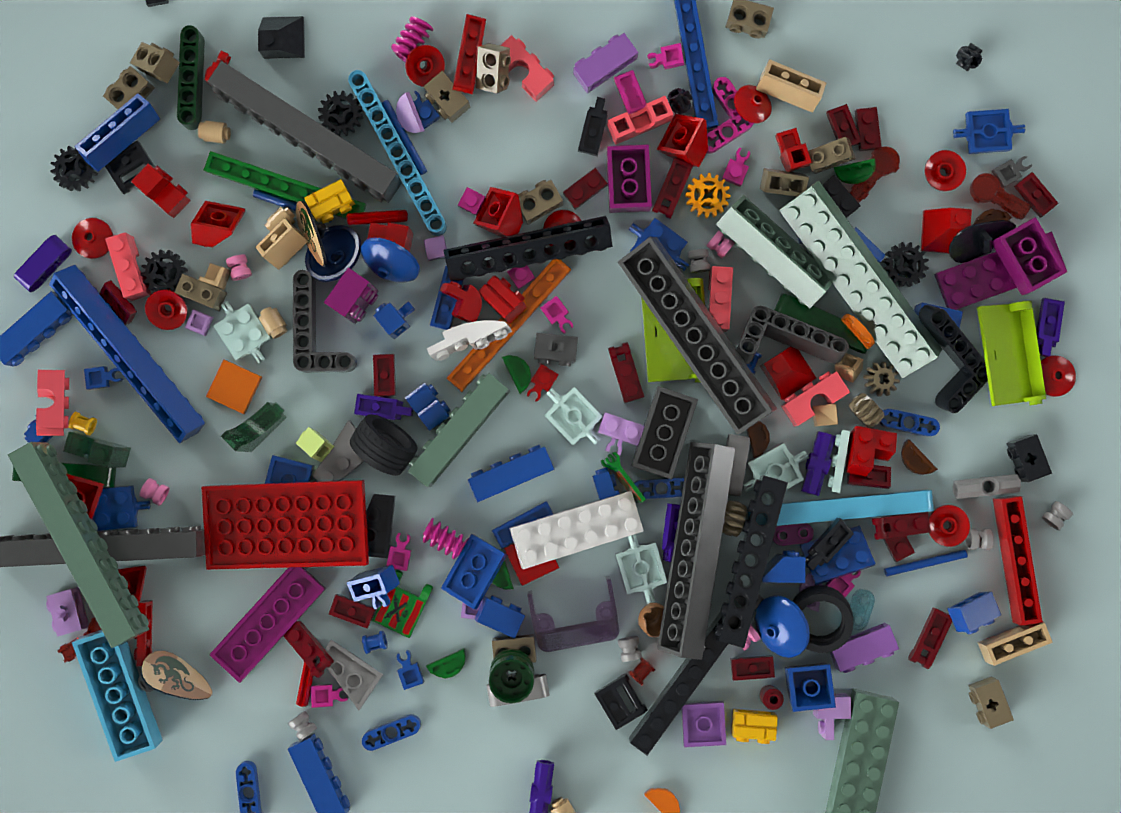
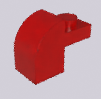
M797 128L775 135L781 153L780 159L787 172L810 166L812 162L806 143L801 144Z
M453 281L443 283L440 292L457 299L451 315L467 323L477 321L482 308V298L479 291L471 284L463 285L462 288L460 284Z

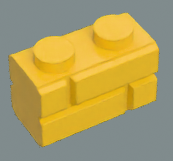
M342 179L304 198L318 223H327L334 219L333 215L339 212L341 214L347 213L352 210L351 206L355 205Z
M733 709L731 734L739 742H749V739H757L758 743L770 744V741H776L777 714L767 711Z

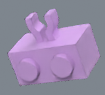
M605 412L598 433L612 438L605 451L609 452L610 447L614 445L616 439L618 440L617 454L620 456L622 442L638 446L645 426Z
M79 587L46 596V606L48 611L51 612L53 619L52 628L56 632L57 637L90 627Z

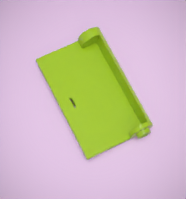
M703 278L687 279L705 305ZM641 297L648 382L695 379V383H701Z
M1032 301L977 307L992 406L1028 401L1029 405L1043 404L1042 400L1046 399Z

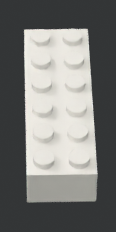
M632 491L620 493L619 495L509 528L522 569L644 531Z

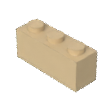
M769 59L760 76L756 90L813 113L822 98L826 82Z
M1043 622L1020 625L977 643L985 662L995 666L1053 642L1046 624Z

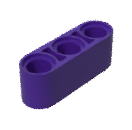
M52 235L15 272L14 278L29 292H34L69 257L72 249L57 235Z

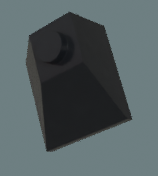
M263 17L258 29V51L264 59L305 58L304 17Z

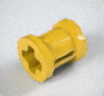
M75 411L70 417L68 428L78 429L90 436L96 428L97 419L94 417L87 418Z

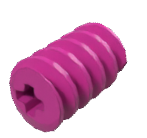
M414 16L410 17V23H406V30L400 32L401 37L396 38L397 44H392L391 46L397 57L405 63L409 53L418 46V43L425 44L422 36L430 37L426 30L433 31L431 25Z
M432 517L423 533V543L431 540L430 547L438 544V551L445 548L444 554L448 555L453 552L452 559H456L469 538L462 541V533L455 537L456 530L448 533L449 526L441 529L440 521L433 525L434 518Z

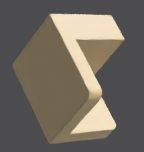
M210 263L205 277L200 276L199 281L224 290L231 271L225 267Z

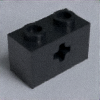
M1037 434L1027 435L1006 443L1008 446L1007 454L1013 460L1016 467L1014 472L1018 474L1021 482H1031L1052 474Z

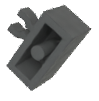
M537 333L534 359H537L540 364H550V361L559 362L558 365L571 367V363L576 361L578 337Z

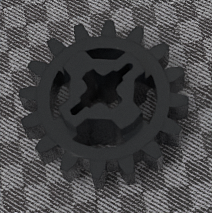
M343 90L341 95H338L336 91H333V97L327 94L328 100L320 101L323 108H318L319 113L322 114L318 116V119L323 122L321 125L332 132L335 131V134L340 136L341 132L348 136L349 130L355 133L353 127H360L358 119H363V115L360 114L363 108L358 106L360 103L358 99L353 100L354 96L352 93L346 96ZM342 101L347 102V103L351 104L352 106H350V105H344V104L342 103ZM339 111H343L341 117L338 116ZM337 122L339 126L333 125L332 123Z
M68 146L67 151L60 149L61 155H54L57 161L51 162V165L55 166V169L50 170L52 174L56 175L53 180L58 182L59 186L69 191H73L74 188L77 191H81V186L88 189L87 183L89 181L94 183L95 181L92 179V176H97L98 173L83 159L76 148L74 150L73 147Z
M901 242L898 247L896 245L891 247L892 252L888 251L885 253L888 258L882 260L884 264H887L883 269L888 271V276L893 278L894 284L899 282V287H903L905 283L907 287H911L913 283H920L919 278L923 279L926 277L923 271L929 270V267L925 266L924 263L928 262L929 259H923V255L926 252H919V245L912 248V242H909L905 247L904 242ZM907 262L908 266L904 268L903 264ZM898 274L905 275L906 278H903V277L899 276Z
M160 249L159 255L152 252L153 258L149 259L146 257L147 265H141L145 269L141 276L146 277L143 283L149 285L148 289L151 291L165 289L175 292L182 274L188 271L187 268L182 267L186 262L179 260L180 255H173V252L167 250L165 253V251ZM163 259H169L173 262L165 263ZM163 268L167 269V270L165 271V274H166L165 276L162 275V274H164V271H163L164 269H163ZM163 281L166 285H158L157 282Z

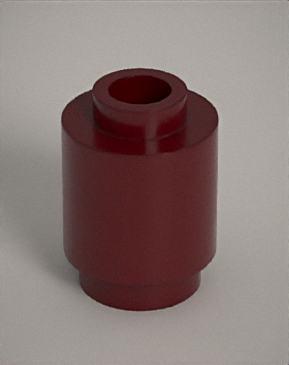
M767 685L761 689L760 700L768 709L776 710L783 705L784 697L777 687Z

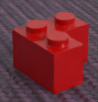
M148 163L131 181L141 192L152 199L173 218L191 201L186 196L188 192L179 184L175 186L171 182L173 178L158 165L154 168Z
M370 222L367 239L382 238L390 240L410 252L414 234L409 226L389 222L388 225Z
M855 426L849 436L846 473L867 476L874 468V459L889 461L896 453L897 433Z

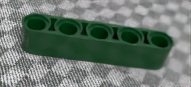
M192 25L183 27L180 33L177 119L188 130H196L202 118L205 46L203 35ZM196 34V38L189 41V38ZM195 54L194 60L188 61V58ZM190 75H195L192 81H187ZM189 95H194L190 102L186 101ZM193 115L192 120L186 122L187 116Z
M781 294L774 309L775 311L839 336L848 342L850 349L866 354L868 349L842 322L841 318L815 306L809 308L807 305L801 304L797 298L788 294Z
M62 463L67 470V474L105 484L104 487H115L116 466ZM13 466L12 481H21Z

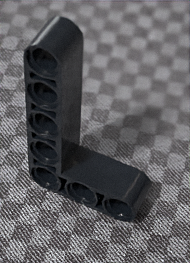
M924 305L919 311L920 321L960 369L937 394L935 403L941 409L951 413H958L988 381L985 360L944 309L932 305Z

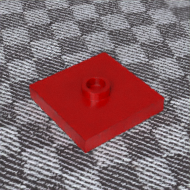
M514 543L504 548L522 586L559 568L555 559L522 569Z

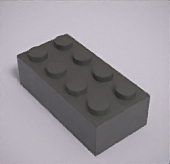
M659 386L656 387L644 423L645 427L631 463L632 467L672 479L698 399Z

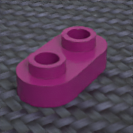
M808 523L776 526L773 542L780 546L808 543L812 540L814 531ZM802 529H805L807 531V534L804 537L800 535V531ZM781 532L786 533L785 539H780L779 535Z

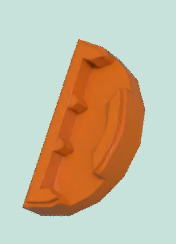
M845 314L841 318L842 322L867 349H870L875 344L870 332L858 319L850 314Z
M651 788L644 793L661 813H680L679 802L668 789Z

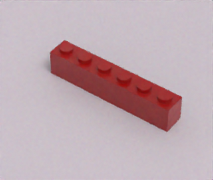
M1022 496L994 498L993 505L1012 622L1019 625L1043 623Z

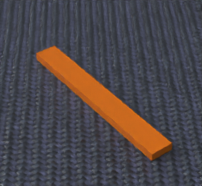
M553 259L522 293L525 298L523 302L527 306L526 309L511 324L502 317L498 320L506 322L512 329V332L508 333V336L504 339L489 343L486 348L477 350L473 348L447 379L463 392L569 274L571 268L562 260Z

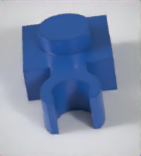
M414 91L417 99L413 102L423 128L426 129L437 121L440 115L428 99L422 103L420 94Z
M106 366L84 369L86 389L93 390L110 387L109 381L122 382V378H115V373L119 369L114 368L109 372Z
M409 650L406 651L408 656L406 660L401 658L400 653L397 654V660L402 664V668H399L397 672L404 690L425 682L418 662L411 663V652Z

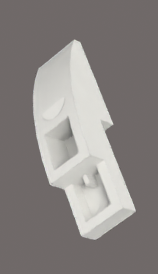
M484 320L465 323L442 332L445 340L427 348L435 361H442L456 351L465 350L468 345H471L475 350L486 348L489 343L507 337L508 333L512 332V329L504 321Z

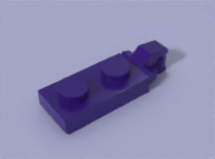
M1048 298L1041 299L1036 333L1039 353L1042 357L1051 356L1052 347H1056V343L1059 342L1065 301Z
M357 394L354 414L362 416L373 414L385 419L401 420L402 415L413 417L414 410L413 408L403 407L404 402L398 399Z
M667 503L662 550L663 560L668 562L672 561L680 505Z

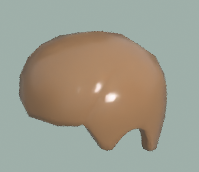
M660 603L647 604L638 616L640 628L650 637H658L660 635L664 606Z

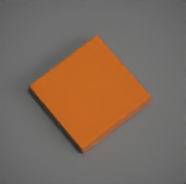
M223 359L206 397L245 414L262 376Z

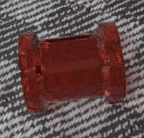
M642 657L640 658L641 662L634 670L628 672L640 685H643L645 678L656 670Z

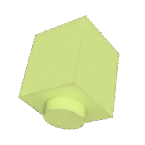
M310 427L302 432L296 442L311 458L322 462L334 448V445Z

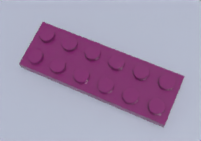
M1052 231L1046 233L1049 241L1051 242L1056 253L1058 254L1063 265L1065 266ZM997 252L934 274L946 307L955 310L1017 288Z
M303 567L287 568L209 655L233 678L241 683L326 588Z

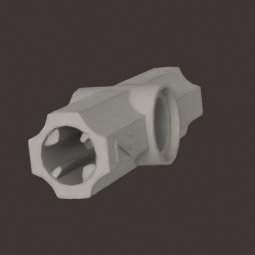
M1018 474L956 480L953 481L952 487L955 498L960 499L1020 492L1021 481ZM986 481L990 484L987 492L983 488Z

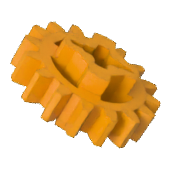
M708 173L707 177L704 178L700 174L699 180L693 178V185H688L687 189L691 192L685 194V197L690 198L686 205H692L691 212L698 211L697 217L703 213L705 219L709 217V214H712L713 218H715L717 211L722 214L724 212L723 207L728 206L729 203L725 200L731 197L730 194H726L730 188L729 186H723L725 183L724 179L718 181L719 175L711 178V173ZM695 189L697 190L696 192L699 194L697 201L694 197ZM714 191L711 198L708 197L702 201L705 194ZM719 191H720V193H721V201H720V202H719V199L717 198V193H718ZM702 206H710L711 209H706Z

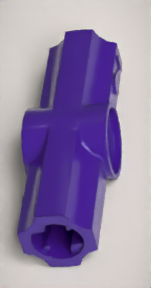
M820 431L817 432L812 452L809 453V458L806 461L805 469L807 471L801 488L802 492L816 496L820 495L824 477L828 474L832 459L830 456L836 436Z
M537 760L534 783L531 786L529 800L531 802L529 813H548L553 789L554 762L549 760Z

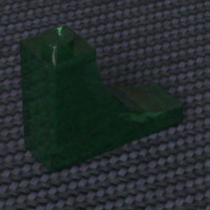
M267 402L246 421L233 429L226 430L221 437L235 452H252L287 418L283 414L285 410L277 402L274 404Z
M69 431L63 452L88 459L87 462L107 468L126 467L131 447Z

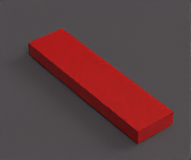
M466 14L452 90L473 94L477 74L478 47L482 46L486 24L485 18Z

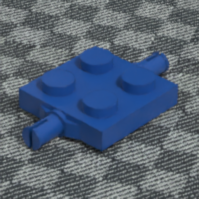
M1009 109L970 111L965 114L966 128L954 129L953 137H966L969 154L1008 152L1012 150L1013 134L1025 133V125H1012Z
M654 218L644 230L634 223L628 229L638 236L637 242L630 252L649 237H657L678 267L685 271L686 267L689 266L687 262L680 258L681 251L688 242L658 219Z
M134 485L103 488L92 520L97 525V531L134 528L138 526V510L150 509L151 505H148L150 501L137 502L134 494Z

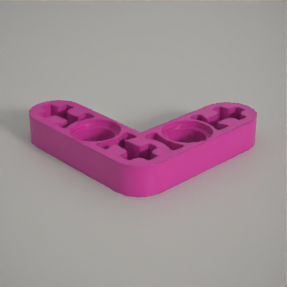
M726 77L717 78L713 84L712 91L730 119L707 133L710 141L716 139L717 135L715 133H718L719 140L713 145L714 148L708 146V154L718 151L751 129L754 124L748 122V125L744 123L737 130L736 125L740 123L742 118L736 109L728 107V101L734 99L737 90ZM719 83L721 85H726L725 92L727 93V95L730 92L732 93L731 95L727 96L725 100L723 99L726 95L723 90H718ZM725 127L731 128L733 135L725 137L722 134V129Z

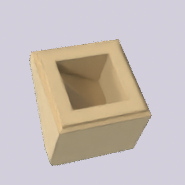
M846 353L842 360L835 364L834 372L837 371L842 379L853 383L863 369V359Z
M836 404L812 406L815 413L813 416L814 427L838 424Z

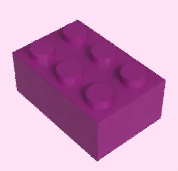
M649 144L607 146L609 213L649 212L652 207Z
M1036 217L992 241L994 249L1022 296L1067 273L1065 266Z
M347 268L324 303L356 324L357 321L361 322L367 313L365 310L369 304L373 305L377 300L378 290L362 276Z

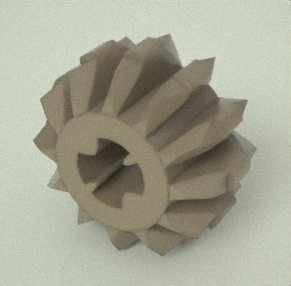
M876 362L873 363V368L868 367L866 369L870 375L863 376L864 379L869 380L864 386H871L870 394L876 392L877 397H881L883 393L889 396L890 390H897L894 384L900 383V380L895 379L894 376H897L899 373L897 371L892 372L894 369L893 365L887 367L886 362H881L880 365ZM881 375L884 376V377H883V381H884L883 383H880V382H879V381H880V377H878V376H881Z
M865 393L854 397L849 403L851 411L869 428L878 425L885 417L882 409Z
M728 501L722 533L735 537L740 535L747 514V507L738 501Z

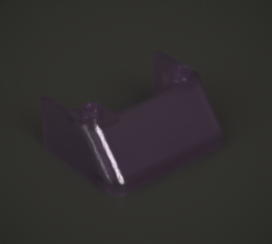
M610 576L606 577L610 601L601 602L596 607L597 621L555 628L554 620L549 614H536L532 590L528 591L527 596L538 647L542 651L552 652L611 641L617 638L620 630Z

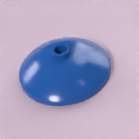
M369 238L361 246L360 250L364 262L377 276L398 283L410 282L417 278L420 272L419 264L415 257L402 246L382 238Z
M774 595L761 601L756 610L755 622L763 643L772 652L782 657L791 658L801 654L808 646L810 638L809 625L801 609L793 601L783 596Z

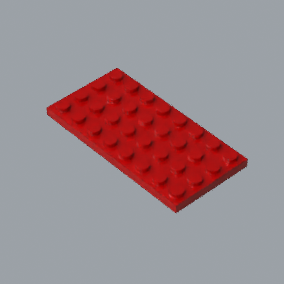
M364 480L210 485L201 487L206 570L366 566L369 564Z

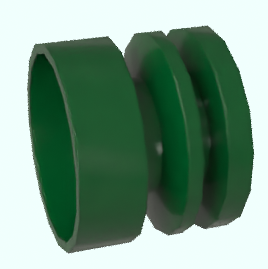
M503 650L491 662L489 673L491 692L500 701L510 704L521 702L529 696L534 685L533 662L521 650ZM508 671H516L515 675L513 673H511L510 675L508 674Z

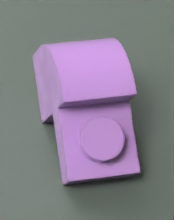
M834 694L836 708L813 710V715L817 719H821V721H818V731L825 740H834V719H851V697L847 694Z

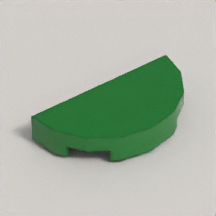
M874 158L833 168L837 178L842 182L859 184L872 176L875 171L876 161Z
M504 356L502 359L521 394L530 384V368L525 360L518 356Z
M504 560L492 583L504 590L514 589L506 561Z
M463 648L427 664L426 667L431 674L444 679L454 677L465 664V649Z

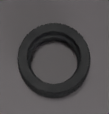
M373 414L367 415L360 422L349 442L353 451L363 461L373 468L393 476L400 475L406 469L418 449L415 441L401 427L388 419Z
M814 585L803 589L794 597L792 601L801 611L807 605L814 602L826 601L837 606L842 616L841 624L834 632L823 636L810 634L809 643L806 647L807 650L828 653L839 649L848 641L853 631L854 617L849 602L838 590L824 585Z

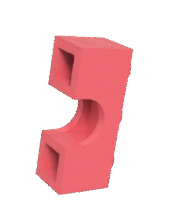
M511 35L500 45L510 48L511 63L509 65V72L517 66H523L528 69L529 74L522 81V88L537 102L554 86V75L548 68L544 69L539 64L540 60L535 54H529L525 50L526 46L519 38L516 40Z
M666 96L646 103V106L633 114L625 112L609 119L607 127L615 145L671 122L674 114Z
M124 232L106 238L105 240L123 298L134 301L151 295V291L148 289L149 285L143 283L146 277L141 276V271L137 265L136 257L139 256L134 237Z
M712 266L709 271L708 290H710L708 310L723 332H727L730 329L733 267Z
M38 370V397L50 398L54 403L48 408L36 409L37 436H64V428L69 427V416H64L65 409H69V397H65V390H69V378H65V370Z
M827 371L818 377L820 379L819 382L814 385L810 382L801 388L803 392L797 396L793 393L784 399L785 403L781 407L794 427L799 426L815 415L810 405L813 396L821 395L828 404H833L850 393L837 371L833 373Z

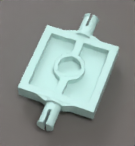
M229 301L222 303L221 306L227 315L223 320L215 324L214 328L234 359L238 361L244 356L252 354L258 364L265 361L266 359L259 349L272 338L264 329L252 306L246 304L238 310H233Z
M575 387L561 397L553 388L550 389L555 397L549 391L546 394L555 403L552 409L544 416L572 445L585 436L595 445L601 438L593 431V428L603 416Z
M782 443L749 461L747 465L752 472L753 479L743 484L745 491L748 492L753 489L756 479L759 480L763 475L788 482L786 489L803 481L804 478L799 471L798 463L809 458L808 455H805L807 453L803 451L793 456L785 444ZM764 494L767 500L771 498L770 495Z
M636 534L628 536L631 547L626 551L616 553V558L627 594L644 592L647 604H649L651 601L652 603L656 601L652 589L667 583L656 542L639 545Z

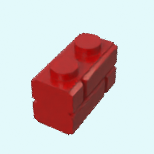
M494 275L478 291L481 297L505 321L511 324L526 309L527 306L523 302L525 298L519 291L513 292L510 289L511 284L504 277L499 279Z

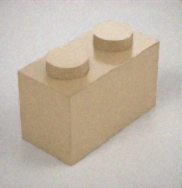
M284 218L256 246V249L263 258L280 270L304 247L308 240L295 226Z

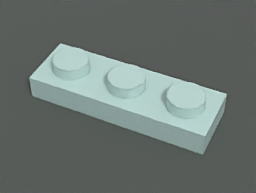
M842 430L841 434L836 435L835 446L839 448L838 454H833L831 467H835L834 475H830L828 487H831V492L840 493L850 436V431Z

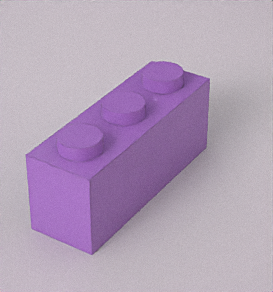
M625 33L620 36L617 34L604 47L599 46L591 53L592 55L587 59L581 58L578 60L573 68V74L588 94L637 60L638 51Z
M883 623L850 636L842 647L830 652L835 668L840 672L848 673L855 670L857 665H869L875 662V658L881 656L886 658L894 655V651L899 650L890 625Z

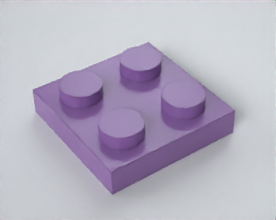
M723 701L684 704L682 707L684 747L726 745Z

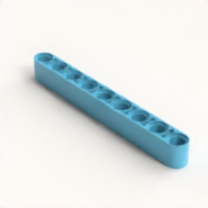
M360 70L351 72L348 78L349 84L429 232L434 236L443 235L447 228L446 222L367 76ZM363 79L362 85H355L356 80ZM370 96L374 98L371 103H364V100L367 97ZM382 114L383 119L381 121H374L376 115ZM386 132L393 133L392 138L388 140L383 139V136ZM402 150L403 153L400 157H393L394 151ZM405 168H412L413 170L410 175L402 174ZM420 185L422 186L421 192L413 193V187ZM425 203L432 204L431 210L427 212L422 211V206ZM434 221L442 222L441 228L437 230L432 229L431 225Z
M932 490L782 503L777 526L834 521L837 518L845 520L934 511ZM758 514L756 522L763 526L766 523L765 516Z

